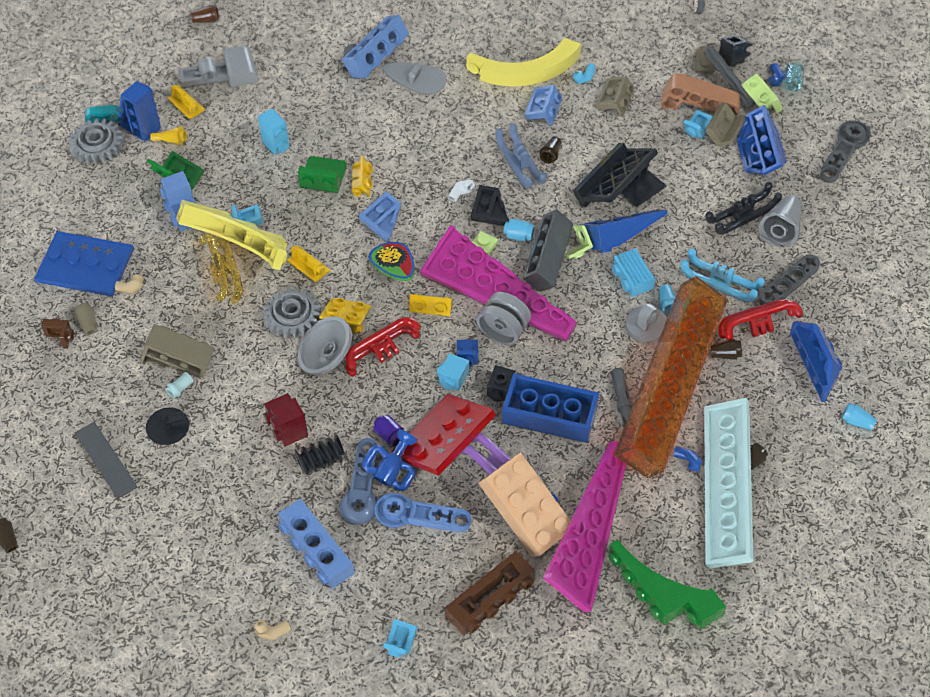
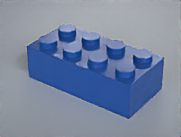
M513 373L502 409V423L588 443L598 408L599 392Z

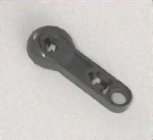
M854 120L844 122L839 126L838 142L821 168L820 178L826 183L835 182L855 150L869 142L871 131L867 125ZM837 159H840V160L838 161L837 165L835 166V165H834V161H836ZM831 171L834 173V176L828 177L824 172Z

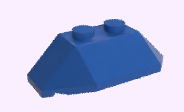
M763 105L747 113L746 121L737 139L744 170L748 173L766 175L779 169L787 162L779 131L767 107Z
M795 321L792 323L790 335L821 402H825L838 380L842 370V363L834 354L832 342L828 341L825 333L817 324Z

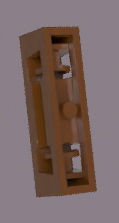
M515 551L445 607V617L463 636L469 632L471 634L476 632L483 620L493 618L503 604H510L515 600L519 591L522 589L527 590L533 585L535 569ZM505 577L504 581L506 583L479 604V608L475 610V604L500 585L501 579Z

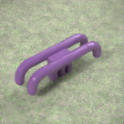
M481 432L472 441L475 443L480 442L492 454L486 459L470 444L461 452V454L467 453L488 474H491L511 459Z

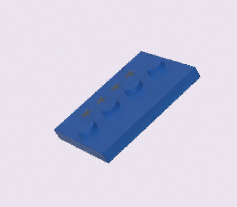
M56 231L34 280L37 283L113 297L115 294V284L121 280L134 251V246Z

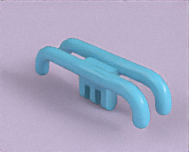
M693 248L688 250V259L696 267L710 272V278L692 271L687 260L681 262V270L688 278L744 302L754 301L758 296L757 290L761 289L765 283V280L761 277L756 282H752L735 275V269L733 268L726 271V265H722L719 268V262L715 261L713 265L696 256V251ZM733 282L751 289L749 294H746L729 286Z

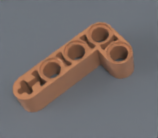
M681 73L673 74L662 91L661 107L664 110L665 108L676 110L681 102H685L715 112L721 103L726 102L736 116L740 112V94L736 91Z

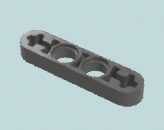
M811 254L803 256L760 293V305L787 298L818 271L820 265L819 258ZM807 263H808V264H810V263H813V264H814V265H809V266L806 268V270L804 269V268L806 267V264H807ZM798 273L802 278L794 279L791 274ZM785 285L788 287V290L781 291L777 286ZM773 292L775 293L772 300H765V297L770 298Z

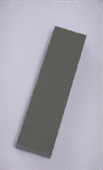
M95 421L75 432L117 499L137 488L136 483Z

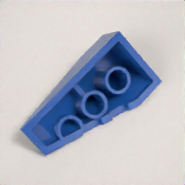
M651 210L631 214L632 217L619 216L614 217L613 220H597L579 225L585 226L593 245L591 249L600 250V253L612 251V247L620 246L667 215L668 212L667 210Z

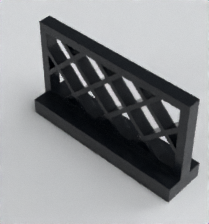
M618 143L574 188L573 193L578 203L582 207H587L591 202L612 203L658 154L656 148H627L625 143Z

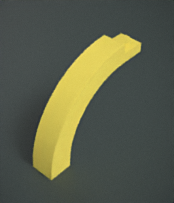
M564 38L550 53L531 61L518 63L494 61L469 53L467 56V70L474 74H480V81L502 86L537 84L550 80L569 69L580 57L581 43Z

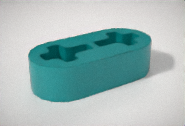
M116 105L88 107L85 110V122L87 123V120H89L91 123H94L95 119H98L99 123L103 119H106V123L111 121L113 123L120 122L119 113L122 110Z

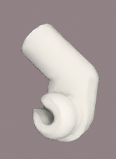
M472 180L457 182L451 190L448 199L456 202L460 195L472 192L475 188V183Z

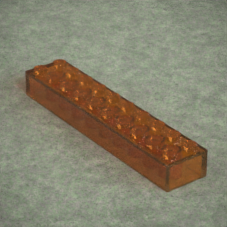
M697 276L682 283L679 287L614 452V456L648 479L663 473L728 301L727 298Z

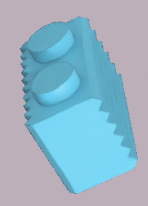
M274 109L259 115L258 121L262 143L273 152V155L285 152L290 147L286 122Z
M636 248L614 256L613 274L616 277L619 276L623 290L625 292L628 291L631 297L654 289L655 278Z

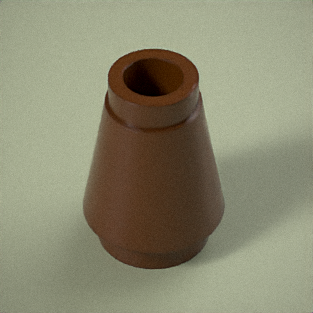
M210 4L191 12V18L193 23L215 22V20H219V11L216 5L212 6Z

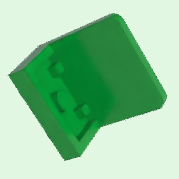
M171 151L163 166L149 158L146 161L152 165L150 169L163 178L183 171L191 190L196 186L205 171L174 151Z
M310 156L306 167L299 166L297 172L300 188L339 193L347 167L346 161Z

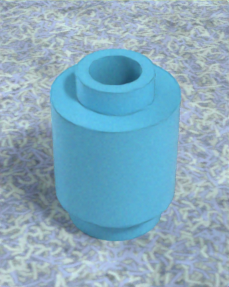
M511 218L509 222L506 221L504 234H507L506 237L508 239L526 242V240L532 241L535 225H531L527 221Z

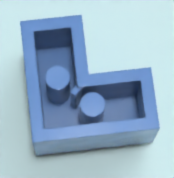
M182 171L160 179L162 188H159L163 200H165L163 205L166 212H171L172 214L170 215V220L173 226H178L180 232L192 228L179 224L176 219L182 200L195 203L190 184L184 172Z

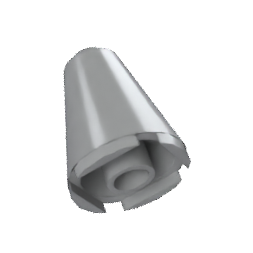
M793 195L784 197L762 217L758 229L761 231V237L765 242L781 248V245H788L790 247L797 241L800 234L802 202L798 197Z

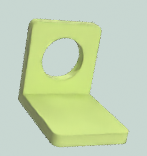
M584 225L574 226L581 245L564 253L563 258H579L585 254L584 251L593 247Z

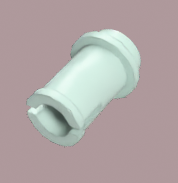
M184 372L173 383H168L165 390L173 399L180 397L181 392L192 384L194 380L187 372Z

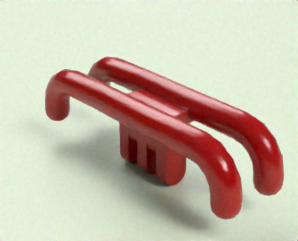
M776 300L726 316L719 323L718 334L721 339L732 340L734 338V327L738 324L749 322L752 336L757 337L759 336L758 329L761 335L766 334V328L769 333L774 331L771 314L786 309L790 317L796 316L801 318L803 310L795 301Z
M402 317L353 345L346 355V370L348 374L354 377L357 374L355 369L357 367L356 361L373 352L380 363L385 362L383 353L388 359L393 357L389 349L395 355L400 353L392 340L404 333H408L414 339H418L420 337V323L411 317Z

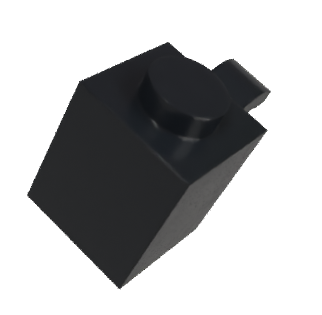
M737 35L721 38L719 54L728 66L734 67L737 64L744 63L745 57L751 55L747 48L751 47L752 43Z

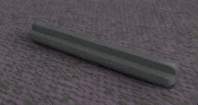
M713 46L708 47L704 54L731 89L740 94V100L746 108L753 107L756 103L742 87L741 81Z

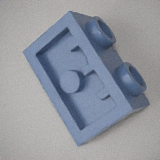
M555 85L534 88L525 112L527 120L545 118L548 125H553L562 102V95Z

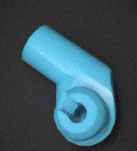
M589 63L584 73L578 71V73L577 71L574 72V81L578 84L591 81L596 66Z

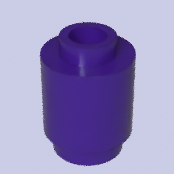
M390 415L379 416L375 420L373 428L374 432L388 445L394 447L400 441L397 436L398 430H404Z

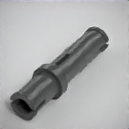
M614 368L610 375L618 401L617 411L621 414L623 427L625 429H632L637 426L633 411L635 406L630 399L624 370L622 368Z

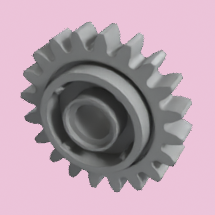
M95 119L94 123L87 120L86 126L81 123V129L74 128L75 134H70L71 139L68 140L69 148L74 158H78L80 163L86 160L87 165L91 161H94L95 165L98 164V161L105 164L106 158L112 161V155L118 156V150H122V144H124L122 131L119 130L118 125L114 126L112 121L107 124L106 119H103L101 123L98 122V119Z
M288 287L287 292L279 289L280 295L272 293L273 300L266 299L267 305H263L264 312L262 314L265 326L269 327L270 333L276 331L277 337L284 334L285 339H288L289 335L296 339L297 334L304 337V331H308L318 320H321L319 319L321 313L319 300L314 298V293L308 295L307 289L300 292L299 287H296L295 291Z

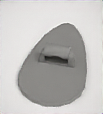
M405 62L389 63L383 66V71L393 81L420 94H435L446 85V75L436 67Z

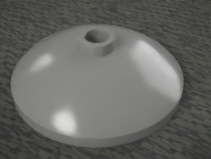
M336 316L327 317L315 323L307 331L298 349L300 367L311 375L325 374L336 368L344 360L351 346L352 331L349 324L344 319Z

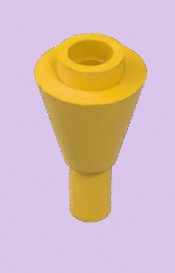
M178 126L162 133H151L150 138L152 141L163 140L183 145L184 141L187 140V132L182 126Z

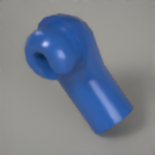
M773 63L769 67L772 77H768V82L770 86L777 87L785 76L779 65Z

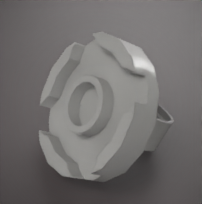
M650 303L636 307L627 316V333L640 343L657 342L667 333V317L660 309Z

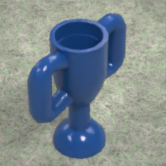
M399 429L397 436L400 441L395 450L388 453L382 446L373 445L365 455L362 466L365 471L372 473V477L380 483L389 487L393 486L398 491H405L413 481L416 470L411 464L403 462L401 455L407 445H413L418 440L412 434ZM379 452L383 459L377 467L370 466ZM400 469H406L408 472L401 484H399L396 477Z

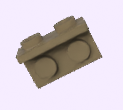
M628 77L606 78L596 103L598 110L616 109L620 116H624L630 98L634 93L633 84L630 83Z
M726 102L721 103L705 131L717 146L730 145L736 140V136L741 130L746 116L745 114L736 116Z

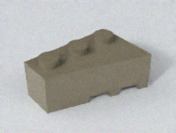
M154 324L145 342L139 364L145 365L146 362L159 364L158 368L164 369L165 366L178 368L177 372H187L189 375L203 378L215 348L206 342L191 339L186 334H179L165 326Z

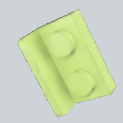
M757 73L742 84V87L759 107L765 105L767 109H773L776 113L783 110L778 97Z

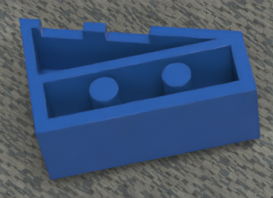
M136 81L121 94L120 108L122 111L119 113L121 121L118 122L120 127L145 142L150 138L151 133H156L161 129L153 90L148 85Z

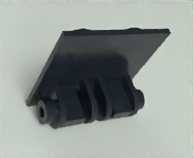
M649 164L621 192L637 207L667 187L648 170Z

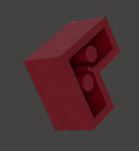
M289 393L264 403L266 412L263 413L266 423L272 425V432L277 442L281 441L284 447L308 437L305 414L296 398L291 399Z

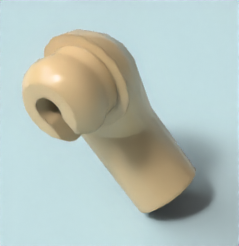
M135 274L128 283L117 281L115 291L129 294L136 293L143 287L142 282L144 278L139 274Z
M259 620L254 625L256 635L268 640H275L291 631L286 620L274 627L267 625L264 620Z

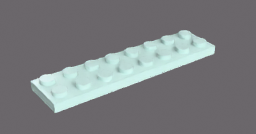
M747 398L704 406L706 566L709 569L754 562L749 401Z

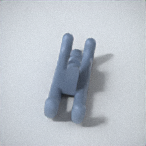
M512 123L509 127L510 136L514 143L513 154L504 141L503 130L500 128L496 129L495 137L497 144L520 184L525 189L532 187L533 180L530 177L526 178L522 171L525 168H529L538 183L544 184L547 180V174L544 172L540 173L519 138L517 125Z

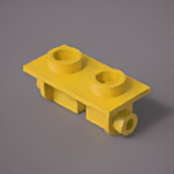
M171 86V96L167 97V99L189 120L205 111V108L181 86Z
M361 155V162L356 161L352 166V178L354 179L352 181V193L356 197L364 193L370 197L371 188H373L371 180L373 167L363 155Z
M294 245L290 249L292 256L287 261L316 283L330 271L329 268L302 249V247Z
M418 293L409 295V312L451 316L453 299L449 298V296H446V298L418 295Z

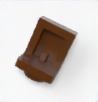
M57 318L43 319L41 327L45 336L59 337L63 348L68 349L69 342H72L74 339V330L71 329L69 321Z

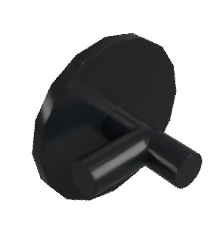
M173 407L157 410L149 417L146 423V433L149 439L160 445H172L179 442L186 436L189 430L187 415L180 409Z

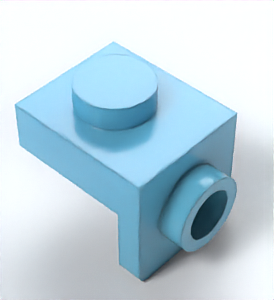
M696 110L689 121L686 119L683 121L685 132L691 137L696 136L702 139L707 133L705 129L713 116Z
M235 204L231 205L232 213L230 215L232 218L256 224V226L264 223L258 204L241 211L237 209Z
M394 619L388 640L384 642L383 648L389 649L388 654L399 658L402 657V654L408 655L419 626Z

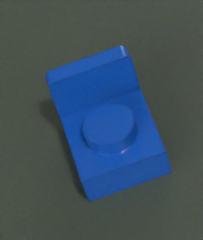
M457 340V356L469 360V367L478 365V340Z

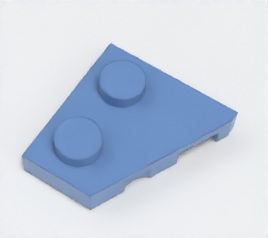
M386 191L359 215V220L380 238L388 242L395 226L401 203Z

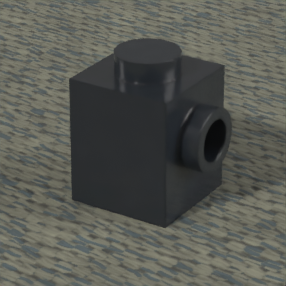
M495 365L487 384V397L496 402L505 401L513 373L516 374V371Z

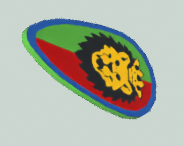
M387 242L376 246L370 251L368 256L370 263L383 274L400 281H409L413 278L415 273L414 260L409 248L405 244Z

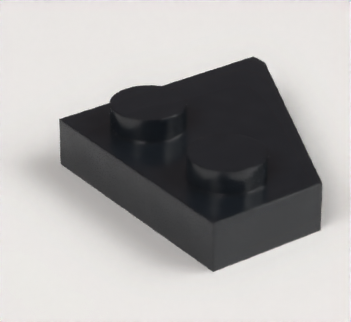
M479 185L470 215L472 221L505 226L506 221L509 222L499 188Z

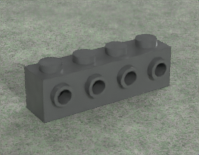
M558 209L542 216L523 275V279L540 292L551 289L556 284L557 275L561 268V262L566 252V246L573 223Z

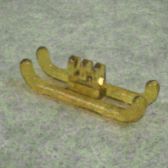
M209 233L204 234L199 239V243L201 245L208 243L213 259L210 271L214 278V284L220 283V290L216 299L219 302L225 299L228 292L227 275L231 274L235 287L231 302L237 304L243 293V285L230 243L224 238L218 237L215 240L213 235ZM221 245L225 255L219 254L218 248Z

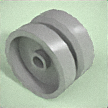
M495 292L487 301L486 307L477 316L476 322L485 336L509 346L514 345L518 341L522 331L531 320V313L523 301L505 292Z

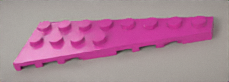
M452 225L449 226L420 270L422 276L485 305L493 293H509L523 301L529 308L531 320L528 325L565 342L568 341L577 326L574 319L560 308L554 307L547 301V298L536 293L529 284H525L518 279L515 273L497 259L491 258L484 252V249L480 246L477 247L466 235L463 236L455 230V227Z
M618 441L609 442L543 578L584 612H592L629 452Z

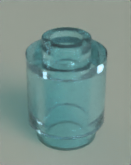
M798 63L788 64L785 67L784 85L788 91L796 92L800 90L803 86L804 67Z

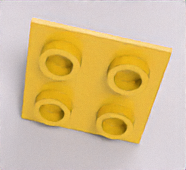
M331 298L319 319L322 320L331 316L340 317L349 324L352 333H362L364 328L362 323L372 305L360 301H347L343 298Z

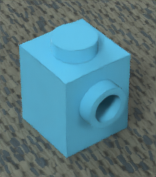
M449 353L444 364L441 363L437 370L439 384L447 390L454 389L459 391L469 373V360Z

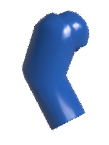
M676 446L673 457L689 461L688 469L698 472L700 465H702L700 457L693 450Z

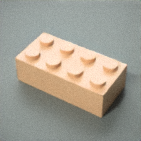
M521 452L478 483L533 558L543 554L562 539L571 520Z

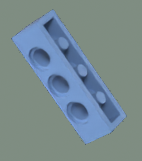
M399 15L387 16L341 59L352 78L363 79L368 77L373 68L379 66L386 56L393 53V49L405 41L404 39L409 35V32Z
M301 499L278 513L279 529L284 535L289 534L292 538L290 540L291 544L297 552L301 550L305 556L303 558L310 568L315 567L318 571L316 573L317 577L323 585L328 584L333 589L355 574L353 563ZM300 527H305L304 530H301V531H298V530H297V529L300 528ZM313 543L319 544L316 547H310V545ZM325 560H332V562L328 564L322 563Z

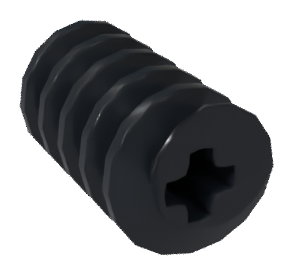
M337 434L334 435V442L330 437H327L326 445L319 440L317 448L311 443L309 444V451L304 446L301 447V454L294 450L299 466L306 475H309L310 467L317 472L318 464L325 469L326 461L333 466L334 458H337L341 463L342 455H344L343 446Z

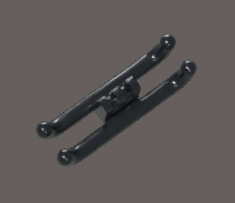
M766 182L763 190L758 194L748 195L747 198L744 197L741 201L734 202V206L716 215H713L711 211L706 212L705 220L709 224L716 223V233L720 235L729 233L767 214L782 200V194L776 193L770 203L754 210V205L765 199L772 190L773 184ZM730 216L736 219L725 226L720 222Z

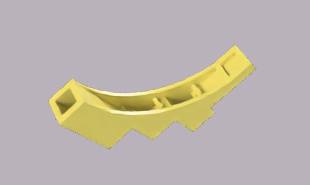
M186 200L181 201L176 217L179 224L238 244L262 257L273 269L280 270L281 265L285 264L287 260V243L282 235L260 230L254 223L232 218L229 212Z

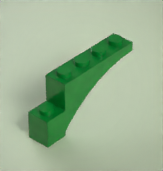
M618 539L610 543L609 560L614 566H619L626 583H632L636 589L637 597L641 602L645 601L650 607L649 611L656 621L660 620L665 625L687 611L689 621L703 629L724 616L726 605L712 588L704 590L670 580L641 563Z

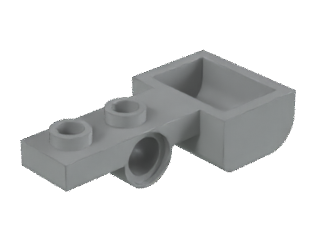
M246 46L226 48L223 50L224 62L215 63L211 58H203L198 62V66L179 68L181 86L188 87L229 81L230 87L258 83V75L251 49Z

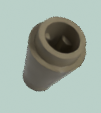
M89 303L77 305L74 308L73 315L85 332V335L88 336L96 333L98 330L94 308Z

